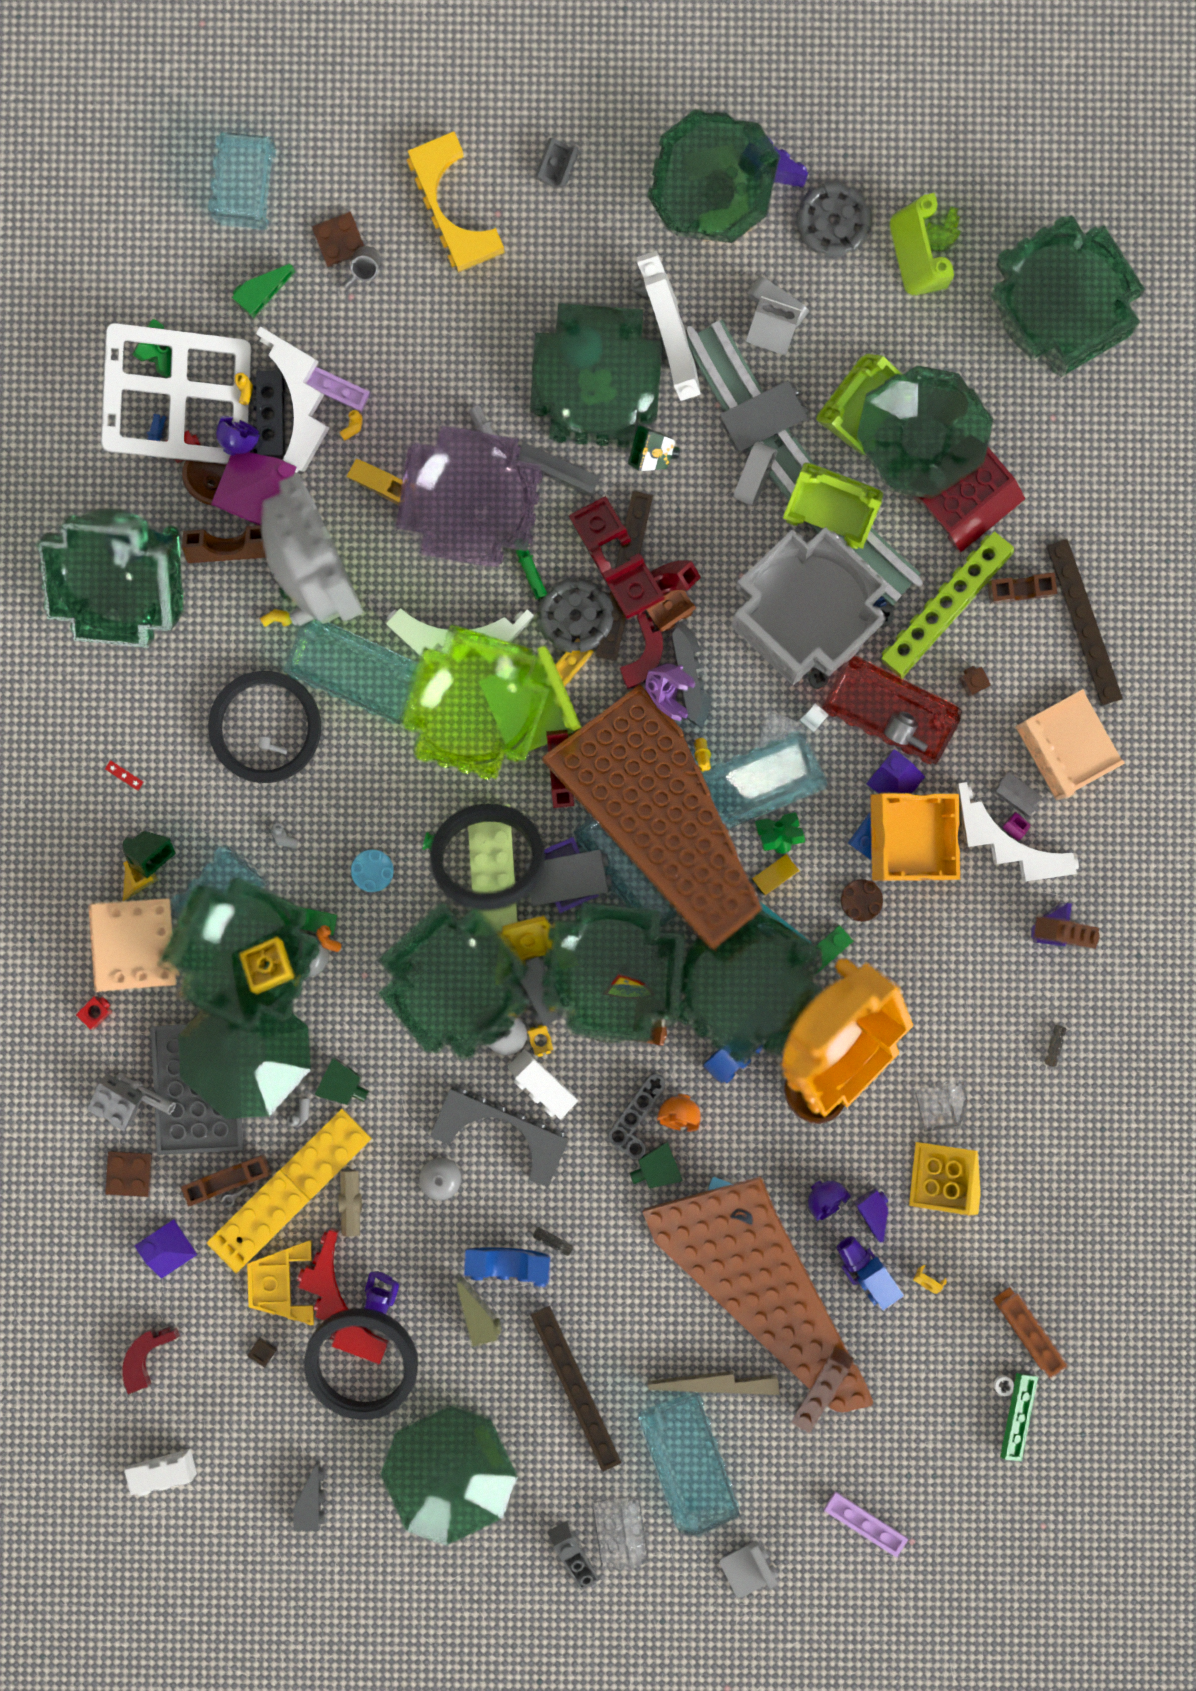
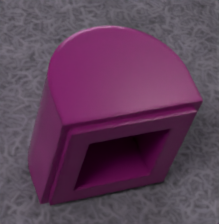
M1014 812L1001 828L1018 842L1025 836L1031 825L1017 812Z

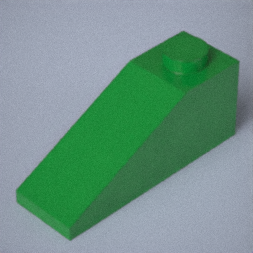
M291 264L250 279L243 285L240 284L235 288L232 299L254 319L290 279L295 270Z

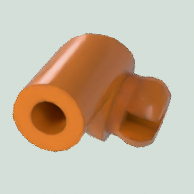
M323 925L317 929L316 936L322 947L339 952L341 943L329 938L328 935L331 934L330 928Z

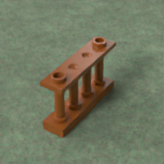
M1008 1287L992 1298L1041 1370L1045 1371L1049 1378H1052L1068 1367L1018 1293H1014L1011 1287Z

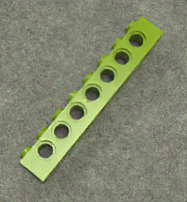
M995 531L990 536L986 535L980 543L981 547L977 551L973 550L968 555L965 565L963 567L959 566L953 572V578L949 583L945 582L938 590L939 594L934 599L930 598L924 605L925 610L920 615L916 614L910 621L911 625L906 631L903 629L897 635V641L892 647L889 645L882 652V663L901 679L1014 554V546ZM986 553H991L994 555V558L985 560L983 556ZM978 569L980 573L977 576H971L969 571ZM961 584L966 589L963 592H957L955 587ZM949 600L952 602V605L944 608L941 606V603ZM930 616L938 618V621L934 624H930L926 620ZM916 632L924 634L923 638L919 640L914 639L912 636ZM901 648H908L910 650L904 656L898 653Z

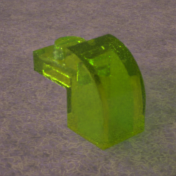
M950 206L944 226L928 222L926 231L931 251H946L956 243L961 233L960 230H956L960 221V216L957 215L959 208Z

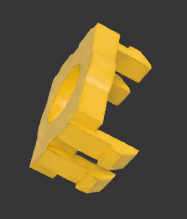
M542 1024L538 1028H530L528 1034L535 1055L540 1057L545 1052L546 1055L550 1054L551 1050L554 1049L547 1027ZM538 1034H543L547 1038V1043L542 1047L537 1046L534 1042L535 1036Z
M926 1265L918 1268L913 1281L934 1294L941 1292L947 1283V1279L945 1278L938 1283L922 1273Z

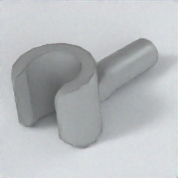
M259 738V748L274 750L286 755L287 749L270 745L271 738Z
M245 1185L231 1195L227 1194L220 1197L219 1201L227 1198L229 1203L223 1208H229L234 1205L237 1197L249 1189Z

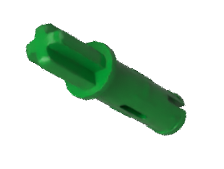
M524 538L515 539L512 544L519 558L518 564L521 563L535 600L541 599L548 593L532 559L534 556L530 555Z

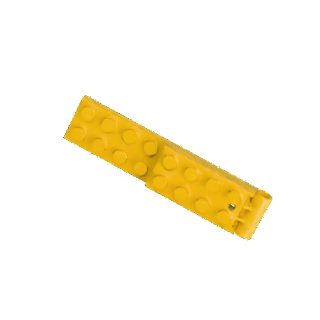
M342 1108L206 1244L237 1273L372 1137ZM238 1237H241L243 1241L240 1242L238 1240Z

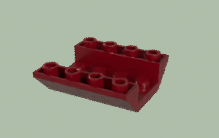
M972 434L906 488L919 505L923 503L949 534L947 539L959 553L969 547L1025 500L1013 475L992 450Z

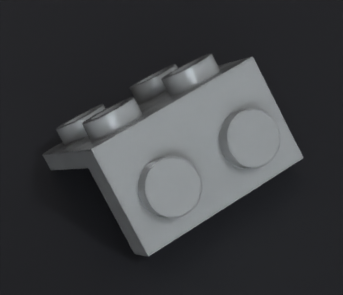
M757 1540L720 1559V1565L738 1598L767 1584L770 1589L777 1586L776 1578L779 1577L773 1565L769 1566L766 1560L769 1558L764 1546H759Z

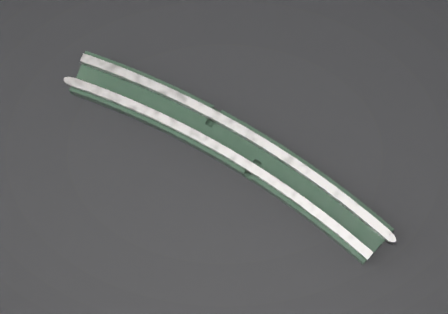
M723 319L711 324V327L698 333L693 327L688 326L687 341L693 359L724 412L764 392L742 357ZM788 428L760 443L777 450L768 476L789 501L803 463H815L797 439L791 436ZM807 523L817 535L823 530V528ZM872 527L863 549L859 547L858 549L852 548L859 560L867 562L870 570L875 575L878 574L886 581L887 588L882 597L891 607L911 584L918 587L923 585L919 577L921 573L895 551ZM837 534L839 541L846 546L844 536Z

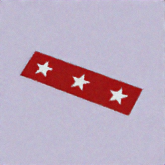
M111 760L105 770L139 791L144 783Z

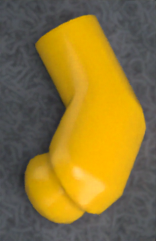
M239 372L235 375V384L241 392L239 403L249 405L253 385L244 373Z
M357 410L349 412V425L339 432L344 441L361 431L363 418L362 414Z
M274 609L259 618L264 627L275 621L281 622L283 626H289L292 623L289 616L290 613L279 609Z

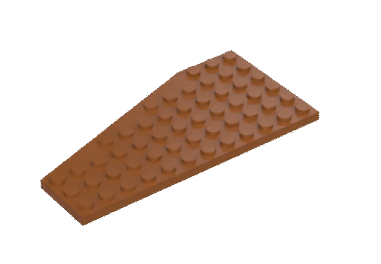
M640 684L542 757V761L711 949L715 948L761 911L762 906L741 865L736 848L714 805L708 786L698 764L696 765L682 729L673 719L657 708L648 692Z

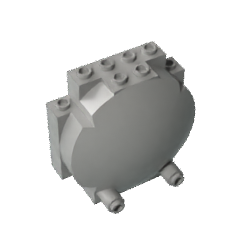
M299 473L279 482L282 493L263 502L261 531L268 567L285 593L298 606L289 614L294 626L297 624L299 626L314 619L324 624L340 616L345 622L363 614L362 606L332 538Z
M826 527L808 544H806V540L801 534H796L791 530L737 582L736 589L745 597L747 603L735 613L732 628L792 685L798 682L813 667L829 677L838 667L847 663L859 651L863 643L882 626L885 620L884 614L878 607H873V604L885 593L887 588L886 581L880 575H875L870 570L867 562L859 560L855 556L853 549L848 545L842 544L839 541L838 535L833 531H829Z

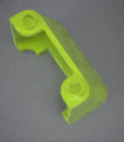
M935 193L923 195L896 212L889 222L904 289L912 296L947 289L955 276L950 260L945 257L933 258L924 221L937 210Z
M865 354L857 361L819 411L816 420L861 455L866 456L875 448L876 440L872 435L896 404L908 403L913 398V393L917 388L884 356Z
M805 462L803 463L783 519H786L787 523L794 526L803 524L805 521L823 529L826 527L829 531L844 536L846 545L849 547L863 549L881 505L883 492L873 486Z

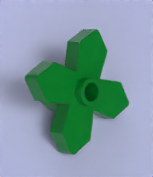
M152 319L147 325L148 328L164 329V325L155 319ZM138 343L132 352L134 357L142 362L148 360L155 363L156 372L165 378L171 376L172 349L169 346Z
M796 812L784 814L776 822L768 818L755 821L757 833L761 835L760 840L763 851L774 849L776 853L784 854L791 850L792 845L805 842L804 832L802 828H798L800 825Z

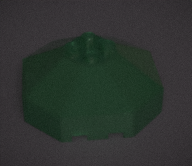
M694 109L660 136L659 158H655L652 172L654 181L652 188L649 187L647 197L669 231L679 237L733 243L767 217L780 155L759 122L736 120L727 112L714 111V113Z
M917 365L903 375H894L885 381L884 384L866 394L857 433V442L889 491L933 499L984 465L994 419L982 404L975 390L967 386L959 373Z
M250 988L219 990L178 1035L180 1079L228 1120L272 1117L283 1102L287 1100L312 1071L310 1028L267 990L259 994L252 992Z
M452 1403L407 1426L397 1429L380 1473L405 1530L446 1546L503 1519L517 1479L516 1469L511 1462L493 1419Z

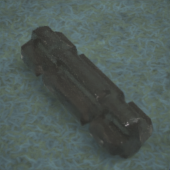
M1055 1025L1054 1036L1051 1037L1047 1052L1049 1055L1045 1059V1064L1048 1066H1057V1056L1060 1055L1064 1041L1062 1038L1067 1030L1063 1026Z
M537 1227L533 1234L534 1239L542 1240L544 1244L557 1251L560 1250L566 1256H569L573 1250L571 1244L564 1243L562 1239L549 1232L545 1233V1230Z

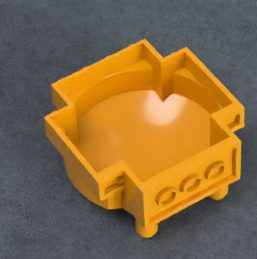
M840 958L836 962V972L844 979H840L827 987L806 1007L795 1023L785 1048L781 1066L784 1070V1077L789 1081L787 1084L795 1092H802L804 1099L809 1103L807 1106L815 1114L819 1112L824 1117L837 1104L842 1103L845 1107H848L896 1058L899 1054L896 1043L913 1027L898 986L867 962L861 968L847 958Z

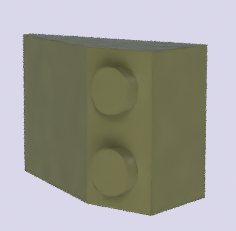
M459 1277L456 1285L472 1347L498 1341L502 1330L500 1319L495 1318L494 1312L464 1277Z

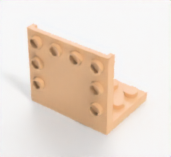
M1084 689L1015 726L1056 801L1072 796L1077 789L1125 764L1086 697Z
M170 898L100 903L88 906L94 991L176 985Z

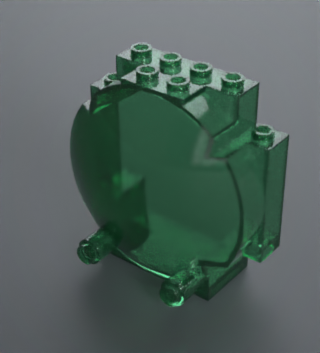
M1073 215L1060 217L1054 222L1053 226L1048 229L1047 227L1041 228L1035 233L1036 236L1031 239L1024 238L1014 249L1010 250L1008 248L998 255L996 266L1004 277V281L999 282L993 287L994 290L991 295L992 300L1000 311L1002 323L1011 340L1028 355L1031 361L1044 354L1051 363L1050 368L1052 372L1058 374L1060 378L1134 335L1140 320L1129 303L1140 298L1145 291L1144 286L1105 225L1097 228V226L1093 227L1085 235Z
M558 303L556 333L535 332L530 413L540 417L550 414L549 436L550 439H554L555 443H566V440L575 441V444L586 445L587 442H596L598 446H608L609 443L617 444L618 447L628 448L634 442L636 420H640V423L652 424L653 421H657L663 341L642 339L644 309Z
M97 509L84 513L81 516L68 515L60 525V533L46 532L37 542V552L40 553L39 571L42 572L43 578L41 590L44 592L45 597L43 609L46 611L47 619L71 622L70 631L73 632L74 641L148 648L155 638L154 630L172 631L184 613L179 531L174 526H166L162 532L150 529L146 519L131 512L118 509Z
M238 876L232 877L225 893L207 884L194 886L157 965L183 978L178 997L190 1002L207 1014L223 1018L246 1030H253L261 1021L260 1014H265L277 1021H285L290 1017L293 1011L292 1004L301 994L302 982L311 972L310 965L320 952L319 945L321 942L298 931L306 922V910ZM278 937L283 941L294 979L256 994L250 989L239 953ZM269 962L266 963L267 966L264 969H267L269 967Z
M441 902L378 958V961L393 978L389 984L378 992V995L422 1049L429 1054L433 1052L436 1054L445 1046H449L459 1059L467 1058L468 1060L478 1052L476 1049L480 1045L491 1046L499 1039L498 1035L502 1031L507 1032L515 1025L514 1021L518 1018L517 1016L527 1009L526 1005L529 1003L523 995L524 990L519 984L527 973L525 971L529 967L519 956L512 942L491 923L481 910L472 909L462 917L453 905Z
M583 903L580 909L576 911V922L578 923L555 921L553 927H549L548 940H552L551 948L547 949V953L544 956V966H547V970H545L542 978V987H546L543 992L542 1004L546 1005V1011L557 1012L560 1017L567 1018V1029H570V1035L583 1036L605 1043L626 1041L648 1043L651 1040L652 1028H672L679 1021L685 935L659 932L661 911ZM618 973L638 978L645 982L646 985H614L611 982Z
M762 909L713 949L699 936L691 946L684 964L673 977L675 988L682 994H685V997L675 1008L676 1019L684 1026L690 1025L693 1027L694 1032L701 1038L707 1037L712 1041L711 1044L717 1049L727 1051L730 1058L738 1063L741 1061L746 1065L760 1045L768 1054L772 1055L774 1053L779 1057L786 1048L790 1033L800 1015L812 1000L824 990L811 980L822 966V950Z

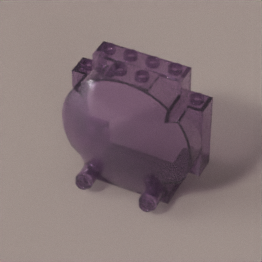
M442 425L439 427L436 446L414 442L408 445L395 530L422 535L420 556L498 568L504 559V552L501 549L527 551V547H531L533 535L530 534V528L534 526L536 520V513H533L534 504H538L539 492H536L537 484L542 481L543 471L540 470V465L515 461L516 457L519 458L521 445L518 444L519 439Z

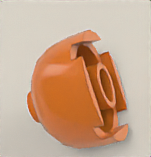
M678 1094L677 1097H670L663 1102L658 1112L657 1121L660 1120L659 1123L674 1130L680 1131V1127H687V1132H693L699 1129L701 1113L699 1106L690 1100V1096Z

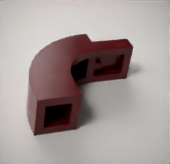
M690 560L673 561L651 571L663 595L674 590L688 591L701 578Z
M645 613L637 616V621L645 640L644 653L637 661L620 667L626 689L645 682L648 671L658 667L663 652L661 630L652 633V630L655 629L651 617L647 618Z
M567 729L546 731L548 753L568 738ZM550 770L553 808L575 806L573 794Z
M170 1327L158 1331L159 1335L156 1334L154 1328H151L132 1343L125 1355L122 1367L123 1382L127 1394L150 1386L152 1382L146 1368L147 1356L151 1349L176 1340L180 1336L177 1328L172 1330Z

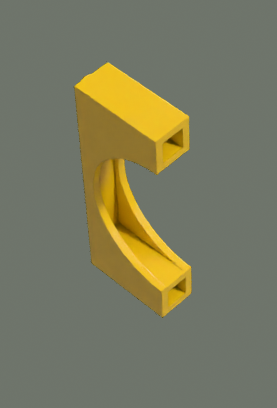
M453 131L408 150L409 158L406 159L410 171L415 170L417 178H414L419 191L422 189L426 197H423V201L427 210L431 209L434 216L431 217L435 229L439 228L442 233L439 238L443 248L448 247L450 255L447 257L451 267L456 266L457 271L461 272L505 253L503 243L496 228L487 231L462 229L451 223L438 206L437 189L442 175L450 165L464 157L455 132Z

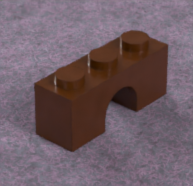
M1055 572L1037 574L1020 579H995L987 583L990 604L1048 598L1057 594Z

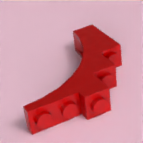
M330 1228L328 1232L324 1231L320 1241V1244H323L321 1253L316 1252L312 1263L316 1266L307 1265L305 1270L301 1268L297 1281L300 1282L298 1288L322 1296V1299H317L313 1309L317 1311L315 1317L321 1320H326L333 1314L348 1309L340 1294L335 1277L334 1253L339 1230ZM363 1326L346 1327L334 1332L330 1337L333 1340L331 1347L379 1365L389 1342Z

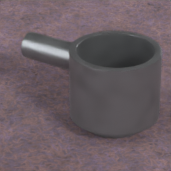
M362 246L354 252L350 267L352 274L342 284L346 290H349L358 279L370 281L376 277L380 265V255L374 248Z
M904 711L892 714L884 729V734L889 739L902 745L910 743L923 752L928 747V744L913 736L918 723L911 714Z

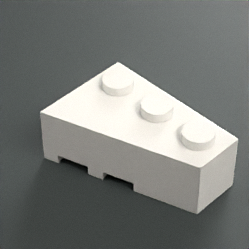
M526 1049L508 1066V1069L516 1078L513 1082L522 1090L524 1088L528 1089L531 1092L529 1096L537 1104L541 1101L545 1105L543 1109L551 1117L556 1115L559 1119H562L578 1102L577 1098L559 1080L552 1076L540 1062L538 1063Z
M191 1449L128 1465L124 1470L130 1494H138V1496L147 1495L153 1490L159 1489L161 1491L172 1486L190 1483L197 1474Z

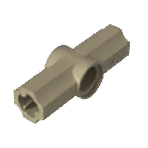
M359 1170L340 1171L341 1194H339V1213H341L342 1236L346 1237L360 1236L362 1195L359 1191Z

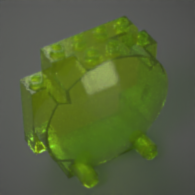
M450 624L441 651L423 647L420 660L414 668L409 681L407 700L400 718L404 729L412 732L417 731L418 735L413 748V753L417 756L416 758L424 762H429V760L435 761L437 765L444 768L456 767L459 772L465 774L473 772L485 780L497 779L504 756H507L508 760L519 762V760L526 761L550 689L546 683L531 679L537 661V656L533 649Z

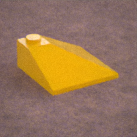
M916 1142L909 1206L963 1215H977L980 1203L978 1151Z

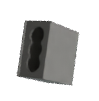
M761 296L746 342L786 356L801 309Z

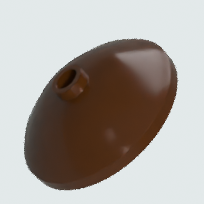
M186 460L182 468V481L186 490L196 500L211 505L227 464Z
M785 1080L784 1095L790 1109L804 1121L814 1124L828 1123L834 1120L844 1108V1105L840 1103L825 1117L819 1112L815 1114L807 1106L809 1103L804 1099V1094L800 1091L795 1092L787 1084L789 1081Z

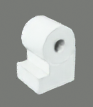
M814 703L799 721L814 732L826 719L828 713Z

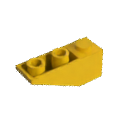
M357 458L346 476L400 507H403L412 490L411 485Z

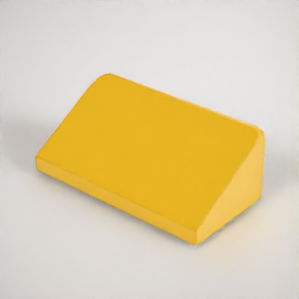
M785 854L752 879L765 896L800 870L790 857Z

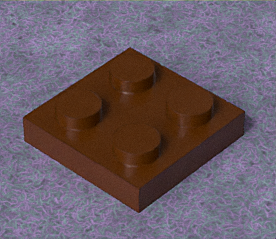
M351 211L312 226L327 267L353 258L354 252L364 246Z
M108 1151L105 1195L149 1197L152 1153Z

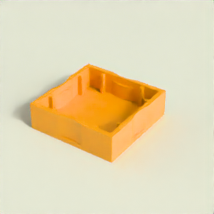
M883 793L871 795L872 881L960 880V848L958 844L959 794L912 795Z

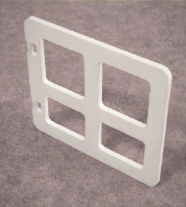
M117 323L109 325L106 330L102 448L105 451L227 464L230 455L223 451L224 448L189 445L184 442L185 401L187 397L231 402L233 405L232 417H234L232 421L239 423L242 420L248 423L249 405L239 403L241 392L235 384V375L242 372L250 380L251 346L249 342L244 339ZM130 341L169 346L172 349L171 377L167 379L124 373V342ZM111 349H118V361L111 360ZM188 349L233 354L235 357L234 385L226 386L189 381L187 379ZM122 390L166 394L169 396L167 442L126 438L120 435ZM108 414L115 415V427L108 426Z

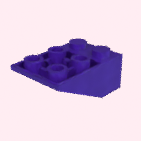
M757 134L742 153L740 167L756 179L803 188L808 177L807 168L802 163H795L790 159V155L785 150L776 148L770 138Z

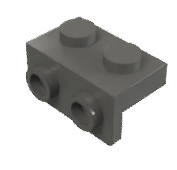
M549 138L534 178L555 189L567 185L571 176L569 174L571 167L578 158V147L575 145L570 147L554 138Z

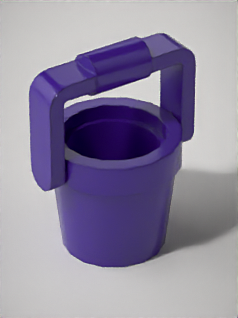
M849 1236L839 1242L836 1248L844 1262L841 1268L852 1284L858 1285L859 1282L857 1280L860 1279V1276L853 1279L849 1272L862 1269L868 1264L871 1257L875 1258V1255L870 1248L864 1249L855 1237Z
M370 1272L365 1287L366 1301L364 1308L386 1314L389 1306H393L395 1303L399 1283L383 1272ZM375 1278L387 1285H391V1291L373 1287Z

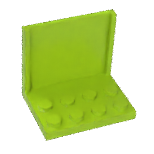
M545 645L537 648L539 654L479 680L512 759L547 745L546 731L567 729L568 735L582 728L550 651Z

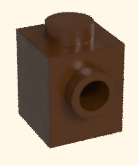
M975 666L964 670L965 675L959 678L968 697L991 686L982 666L977 669Z

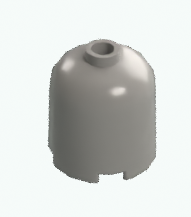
M501 1004L485 1008L480 1020H476L474 1029L476 1037L487 1047L501 1055L507 1056L518 1052L527 1040V1029L524 1023L510 1009Z

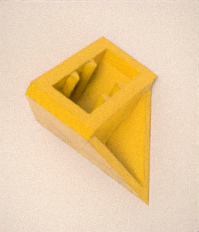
M125 861L123 863L125 873L122 902L158 881L155 873L147 879Z

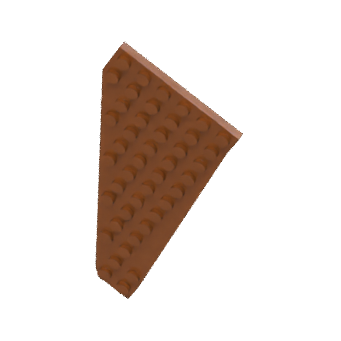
M761 1176L644 1208L642 1213L654 1242L809 1389L812 1388L835 1346L848 1353L775 1212ZM736 1209L745 1210L751 1213L753 1225L732 1219L730 1216ZM737 1212V1213L735 1214V1215L741 1214V1215L746 1216L743 1212ZM852 1362L848 1373L827 1405L834 1411L849 1412L873 1405V1399L867 1384L854 1362Z

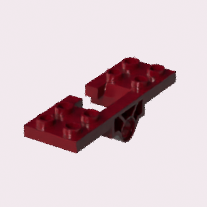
M606 496L568 515L627 619L665 600L642 555L638 553L630 557V561L615 569L611 568L609 561L604 557L600 546L615 538L619 540L621 546L631 542L625 526L621 523Z

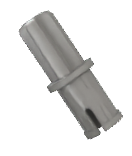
M479 405L472 407L469 413L477 427L475 429L476 432L480 433L486 448L494 446L498 443V440L490 427L491 422L487 421Z

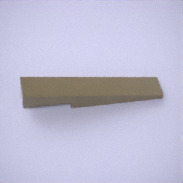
M733 1371L648 1381L649 1390L780 1395L776 1374L734 1379Z

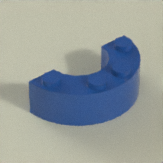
M760 1004L732 1037L716 1050L702 1067L720 1084L723 1082L728 1084L736 1075L734 1072L740 1067L744 1069L752 1061L749 1057L754 1052L760 1053L767 1045L764 1041L769 1036L772 1037L780 1029L777 1026L779 1021Z
M469 1248L465 1250L464 1276H470L471 1280L481 1281L483 1278L496 1276V1279L500 1280L516 1277L517 1281L533 1282V1286L545 1287L549 1283L551 1256L539 1251L518 1248Z

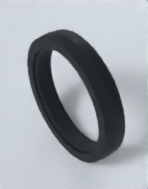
M274 671L251 672L232 680L216 697L209 714V739L217 758L236 776L256 783L278 782L298 773L312 759L321 736L320 713L309 691L292 677ZM261 684L277 685L293 693L301 702L308 722L306 740L297 756L289 763L271 770L252 769L237 761L229 752L222 732L224 714L230 702L243 690Z
M493 803L476 804L455 812L441 824L431 843L430 866L438 887L450 900L469 909L492 911L518 903L536 887L544 869L545 849L540 832L525 814L506 805ZM481 822H498L516 829L525 837L532 852L530 864L524 875L511 886L493 892L472 891L456 883L447 873L443 859L447 845L462 829Z
M353 1308L333 1314L324 1320L314 1331L305 1352L304 1372L312 1393L326 1408L346 1418L370 1420L390 1414L407 1399L417 1378L418 1355L409 1333L395 1319L376 1310ZM363 1326L375 1329L386 1335L396 1345L402 1356L404 1374L399 1386L388 1396L368 1402L348 1399L333 1390L324 1379L319 1366L320 1347L331 1334L346 1327Z

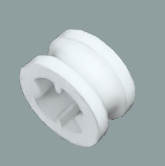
M1006 1375L998 1376L994 1381L996 1392L1001 1396L1012 1394L1014 1388L1013 1381ZM1003 1380H1007L1009 1385L1007 1390L1004 1388L1005 1391H1001L999 1386L1000 1382L1004 1383Z

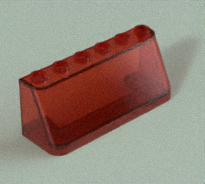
M853 656L842 665L822 706V709L832 717L837 716L843 719L846 724L850 726L856 725L862 728L866 734L876 735L882 738V741L886 744H894L900 747L903 752L909 755L914 754L920 757L923 762L935 765L938 764L956 731L962 715V710L958 706L857 656ZM904 711L915 718L918 727L913 736L928 744L924 752L910 743L907 745L896 743L884 734V729L894 712Z

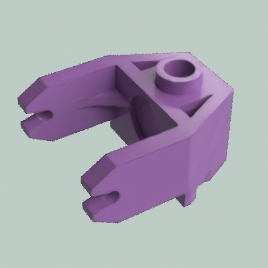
M666 663L648 671L645 689L658 709L671 719L681 721L682 717L687 718L688 712L685 707L675 700L678 688L687 691L688 686L694 688L695 682L691 676L682 670V665L675 666L674 664Z

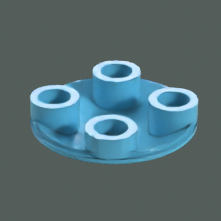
M374 849L361 852L354 859L351 866L353 881L359 888L367 892H377L389 885L394 874L390 858L382 851Z

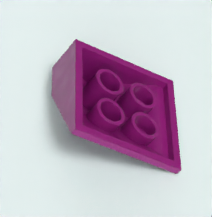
M249 452L235 454V456L230 455L211 505L254 524L261 525L263 502L282 493L279 482L294 476L297 467L278 458Z

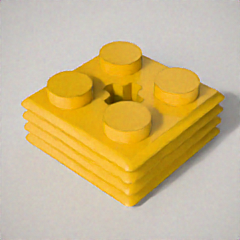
M278 937L239 953L250 989L256 994L294 979L283 941ZM269 962V967L267 969H264L267 966L266 963Z

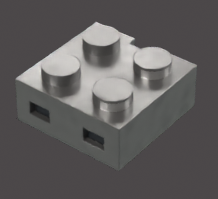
M106 1073L99 1082L87 1110L100 1118L105 1117L109 1119L110 1124L125 1131L132 1122L144 1095Z

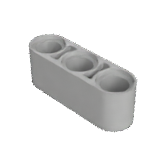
M762 276L757 278L747 292V296L757 304L761 296L801 309L795 329L798 328L809 312L805 305Z
M758 441L754 444L735 489V499L753 507L755 506L775 460L776 449Z

